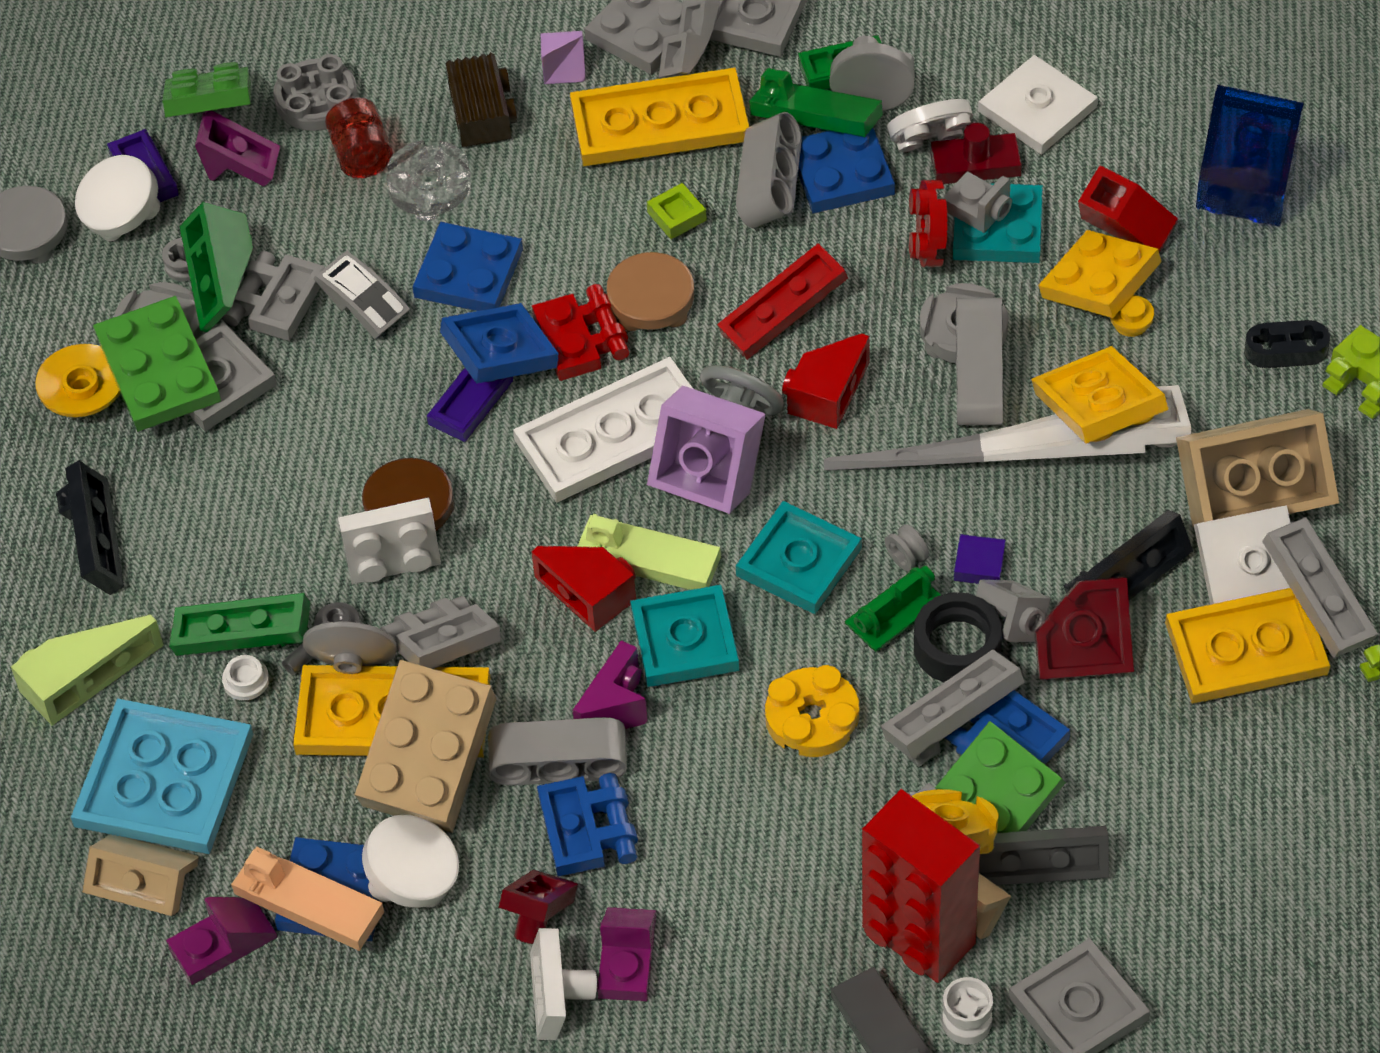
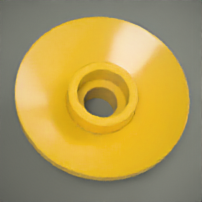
M76 344L56 351L42 363L36 375V391L40 401L50 411L66 417H85L96 414L110 406L120 395L119 388L101 347L94 344Z

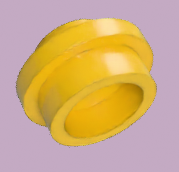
M1133 295L1115 317L1110 318V321L1120 334L1128 337L1139 336L1151 326L1154 319V308L1147 299Z

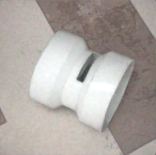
M963 977L952 981L945 989L942 1013L943 1029L953 1041L964 1045L975 1044L982 1041L989 1034L992 1026L993 996L988 985L976 978Z

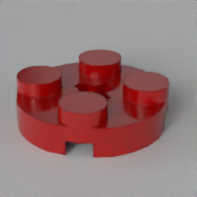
M922 180L919 189H910L909 211L911 215H916V232H910L909 254L910 258L919 259L920 265L923 268L942 267L944 259L936 258L937 249H946L947 203L946 199H937L936 189H944L942 180Z

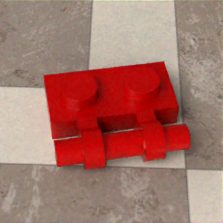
M593 284L587 288L586 294L589 302L578 306L573 293L532 305V314L536 324L559 353L557 368H554L559 381L600 370V354L611 351L613 358L618 361L627 358L630 354L626 344L628 342L627 333L624 326L617 323L608 296L604 293L600 284ZM599 322L601 327L600 333L590 335L587 325Z

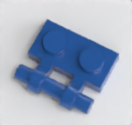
M1013 690L969 720L975 724L969 731L959 727L945 737L946 740L957 747L956 752L962 755L987 723L991 721L1042 763L1046 764L1070 739V729Z
M607 773L599 778L601 789L587 792L584 776L537 786L557 877L605 867L602 850L608 848L616 850L621 864H629L637 859L635 844L638 842L635 826L628 821L626 808L629 805L625 789L619 786L616 774ZM603 812L607 814L610 825L596 828L593 813Z

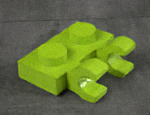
M1359 325L1333 349L1332 362L1325 370V372L1330 374V377L1323 382L1322 386L1337 396L1354 378L1361 380L1367 384L1361 394L1366 400L1359 406L1358 410L1369 418L1374 419L1380 414V337Z

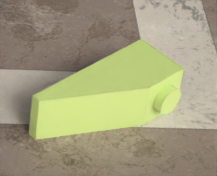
M147 615L48 639L36 649L25 652L11 666L19 692L53 726L164 645L157 620L152 615Z

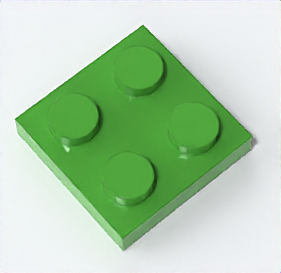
M989 721L935 788L961 791V800L976 804V796L986 799L995 806L999 814L997 833L1027 831L1066 782Z

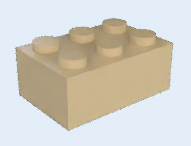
M1306 409L1176 437L1192 527L1197 523L1287 505L1288 513L1292 514L1339 503L1324 415L1321 412Z
M400 660L355 792V796L363 807L393 816H417L434 823L444 831L453 833L497 699L492 687Z

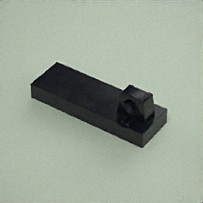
M78 460L65 468L68 484L56 492L58 512L69 520L73 519L81 578L111 595L124 588L108 479Z
M1167 510L1088 572L1081 571L1073 580L1065 583L1064 589L1066 594L1077 581L1125 577L1127 578L1128 600L1132 599L1193 552L1181 515Z

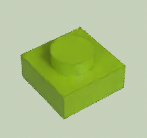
M683 183L647 201V213L671 240L707 221L706 209Z

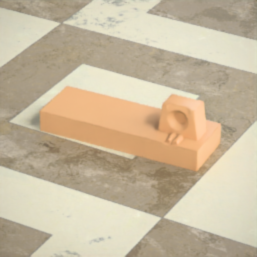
M259 847L253 849L243 868L231 884L235 895L358 951L361 950L384 914L382 902L291 861L277 857Z

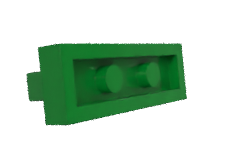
M767 68L761 75L760 89L749 101L750 113L753 116L770 118L779 113L788 112L800 125L866 137L883 115L882 100L793 84L790 72Z
M305 593L175 607L169 647L176 656L277 644H280L282 647L302 644L303 636L309 630L308 620L311 602Z

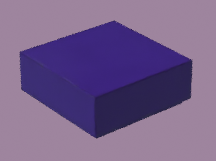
M960 534L954 568V581L979 584L980 580H1001L1006 540Z

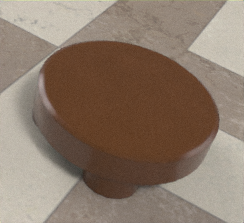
M402 458L382 465L368 478L362 493L364 512L429 498L436 531L446 523L455 508L452 484L447 474L436 464L419 458Z

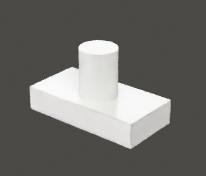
M539 928L530 951L537 1040H557L566 1018L565 999L594 1000L597 992V976L595 970L562 969L559 929Z

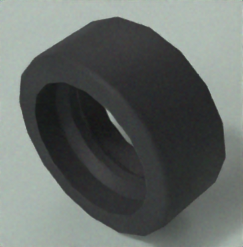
M955 592L940 595L925 604L915 619L914 655L920 668L936 680L946 682L991 650L1001 654L1002 622L996 609L983 598L969 593ZM966 622L976 626L985 634V644L976 652L967 655H950L939 651L931 644L930 634L942 624Z

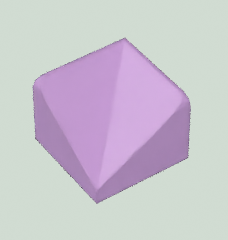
M582 31L541 33V59L544 84L585 81V54Z

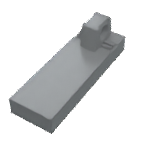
M1305 517L1267 533L1262 541L1316 631L1323 638L1333 659L1371 643L1378 635L1377 631L1308 519Z
M991 650L882 724L881 728L885 739L904 753L918 767L922 766L923 763L941 752L940 740L1025 683L1021 670L1001 654Z

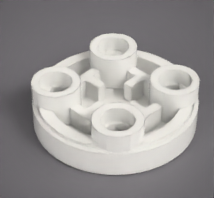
M943 100L917 107L895 117L887 124V129L891 141L897 144L899 152H909L922 147L923 140L938 137V140L942 141L962 137L964 135L962 129L971 124L973 114L968 100Z
M117 155L104 159L91 168L80 182L75 196L76 213L79 219L92 232L100 235L106 241H115L123 234L138 227L144 220L154 218L159 212L160 201L157 199L158 184L156 177L144 162L134 156Z
M396 815L383 820L373 829L363 847L362 863L369 880V892L374 898L382 902L392 901L398 905L412 908L435 907L449 892L458 876L459 858L451 839L437 825L417 816Z

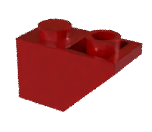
M1099 165L1078 200L1082 220L1117 238L1157 248L1159 253L1178 223V218L1140 185Z

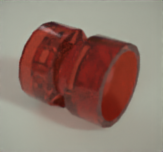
M350 98L339 102L329 110L325 118V125L331 143L334 146L338 163L344 174L352 178H367L385 170L391 163L393 151L387 133L383 128V122L377 106L371 100L365 98Z

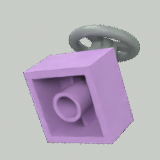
M712 365L705 367L701 371L700 380L703 386L714 396L681 386L661 405L647 485L730 514L750 494L765 416L780 413L784 402L780 394L773 387L759 378L735 368ZM716 379L727 380L731 383L718 382Z

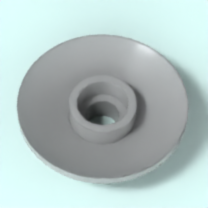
M338 621L322 623L307 630L303 636V648L310 656L333 665L336 671L345 674L358 673L361 671L362 666L385 664L394 658L397 650L396 641L390 634L377 627L357 622Z

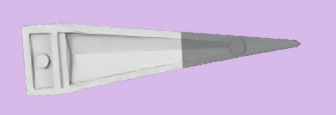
M1179 385L1156 386L1165 394L1169 410L1154 415V418L1147 423L1130 425L1113 432L1112 436L1103 441L1085 444L1054 414L1014 426L936 443L828 457L824 459V470L1145 453V445L1153 444L1158 447H1173L1177 445L1176 437L1191 434V424Z

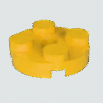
M822 665L818 668L808 667L791 671L781 678L773 680L769 685L768 697L765 703L766 727L776 744L784 749L785 745L792 749L799 750V755L822 757L842 749L849 742L850 734L858 726L859 699L853 686L841 677L839 670L833 666ZM809 705H816L822 708L820 710V717L817 719H812L808 713L800 714V711Z
M947 789L927 790L912 795V797L980 845V854H987L993 850L999 814L995 806L989 801L976 796V804L962 801L961 791Z

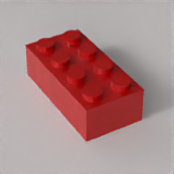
M900 789L862 828V927L866 935L880 947L888 946L902 956L906 966L914 973L921 976L926 974L932 980L939 983L976 944L980 845L903 789Z

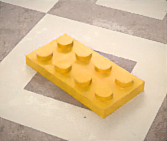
M736 67L570 92L571 107L583 166L744 142L746 129L749 127Z
M303 665L293 742L295 754L368 756L398 666H362L361 671L358 673L345 674L336 671L333 665ZM489 667L435 668L438 671L490 685ZM485 736L478 757L484 758Z

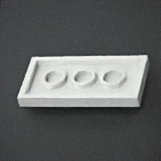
M668 357L513 429L514 440L557 503L652 458L661 405L681 386L692 388V386L672 358Z

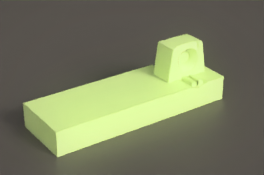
M597 514L590 515L577 546L604 547L616 559L618 557L625 559L633 568L636 576L689 590L709 587L721 558V551L718 546L622 523L617 519L612 520L600 517Z

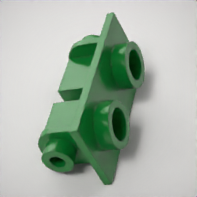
M925 565L921 568L913 567L908 574L871 602L860 607L855 614L845 620V625L875 652L879 651L915 623L918 613L925 604L934 597L941 595L931 585L935 581L934 573Z

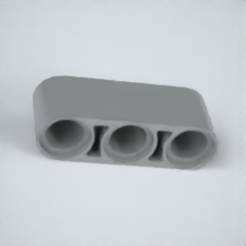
M788 112L779 113L749 126L745 132L736 207L741 220L750 228H757L786 216L792 212L794 207L802 134L796 119Z
M956 298L957 425H1002L1001 298Z
M602 717L511 722L494 726L488 734L489 777L497 784L510 786L549 784L584 776L585 782L599 781V778L604 774L614 773L619 778L627 770L626 728L624 723L617 719Z

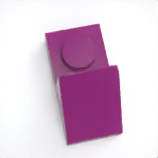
M210 110L203 112L195 148L211 181H214L228 168L264 187L273 179L280 145Z
M622 640L619 642L573 708V719L613 718L624 723L626 729L646 724L648 721L646 700L641 695L633 692L642 674V670L639 668L637 647Z
M207 897L204 901L209 917L166 940L170 952L191 985L277 938L275 930L257 904L242 897Z
M607 908L600 925L602 951L597 985L598 999L647 1002L656 910Z

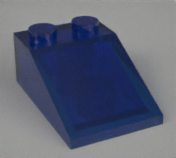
M1217 85L1199 176L1196 208L1215 214H1225L1252 220L1256 223L1280 227L1293 185L1304 103Z

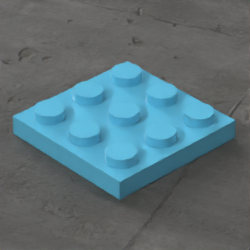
M117 698L71 815L73 826L210 854L254 735L251 724Z

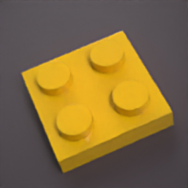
M1086 230L1038 286L1044 299L1114 318L1162 261L1157 248Z

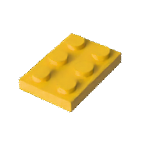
M1113 346L1031 379L1035 394L1085 444L1108 439L1112 436L1113 432L1130 425L1147 423L1154 418V415L1169 410L1165 394Z
M1291 588L1166 614L1165 625L1192 704L1325 676L1329 673L1330 664L1320 635Z

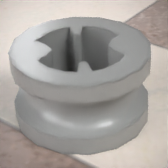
M182 238L174 239L168 242L162 251L165 271L175 281H189L187 262L184 261L186 257Z
M902 525L898 529V535L891 533L885 538V546L890 557L905 571H910L916 566L915 560L923 562L929 557L926 543L910 525Z

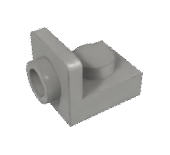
M967 171L942 198L946 199L947 213L985 233L996 220H1003L1011 208L1010 179L1001 176L994 185H991Z
M980 580L976 593L977 597L983 598L993 605L998 615L1006 617L1002 632L1003 639L1009 642H1035V630L1046 619L1050 597L1013 580Z

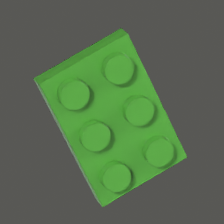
M228 62L213 66L214 72L197 74V69L194 68L172 72L173 78L165 79L162 99L165 117L249 105L251 81L248 67L239 68L238 62Z
M176 296L93 325L97 340L137 432L221 402L219 390Z

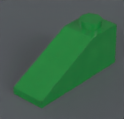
M202 202L179 227L200 331L208 332L232 308L253 250L245 213Z

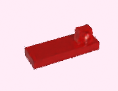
M817 243L720 321L717 326L721 334L748 360L824 299L832 290H835L848 279L847 273Z

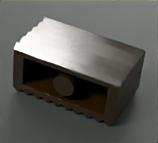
M491 52L487 56L481 54L479 57L474 55L471 58L465 57L463 60L457 58L454 62L448 60L445 63L448 86L461 147L512 139L510 124L517 123V115L513 98L505 99L504 93L510 92L506 67L498 68L495 54Z

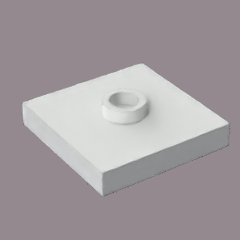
M1033 55L978 101V112L1007 132L1015 133L1016 138L1042 155L1097 108L1098 97L1036 55Z
M1287 505L1194 524L1210 605L1290 588L1262 542L1267 533L1290 524Z

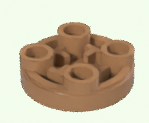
M658 252L640 253L621 261L612 270L607 280V296L611 303L613 314L618 318V323L622 324L627 331L660 329L667 326L679 327L686 322L688 311L694 301V281L690 270L679 259Z

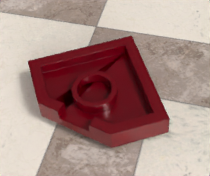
M1120 577L1076 582L1035 630L1039 679L1134 672L1127 578Z

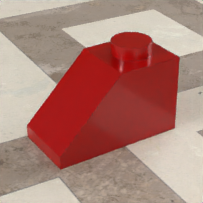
M861 333L803 353L796 369L790 368L783 382L782 393L787 395V414L837 429L870 363V336Z
M537 546L531 551L535 578L594 632L598 631L630 606V600H636V574L633 568L625 559L621 557L616 559L604 547Z

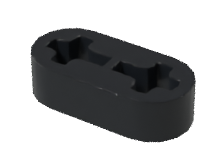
M1312 320L1257 324L1251 327L1246 334L1244 355L1252 365L1259 368L1319 364L1328 355L1330 333L1328 328L1322 323ZM1304 339H1311L1312 344L1316 346H1308ZM1259 342H1267V346L1271 349H1263L1262 344Z

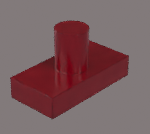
M971 123L964 129V138L931 142L930 153L935 180H942L943 184L958 182L967 171L982 180L999 179L1001 176L1006 178L1021 176L1022 165L1015 133L990 135L989 128L986 125Z
M533 869L502 890L498 908L519 914L514 937L521 942L533 944L539 928H546L548 919L574 902L578 883Z

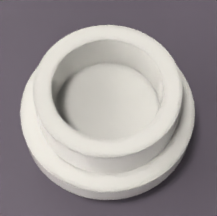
M240 655L233 658L227 664L222 675L224 690L232 698L251 700L260 696L267 689L269 674L267 667L257 658L250 655Z

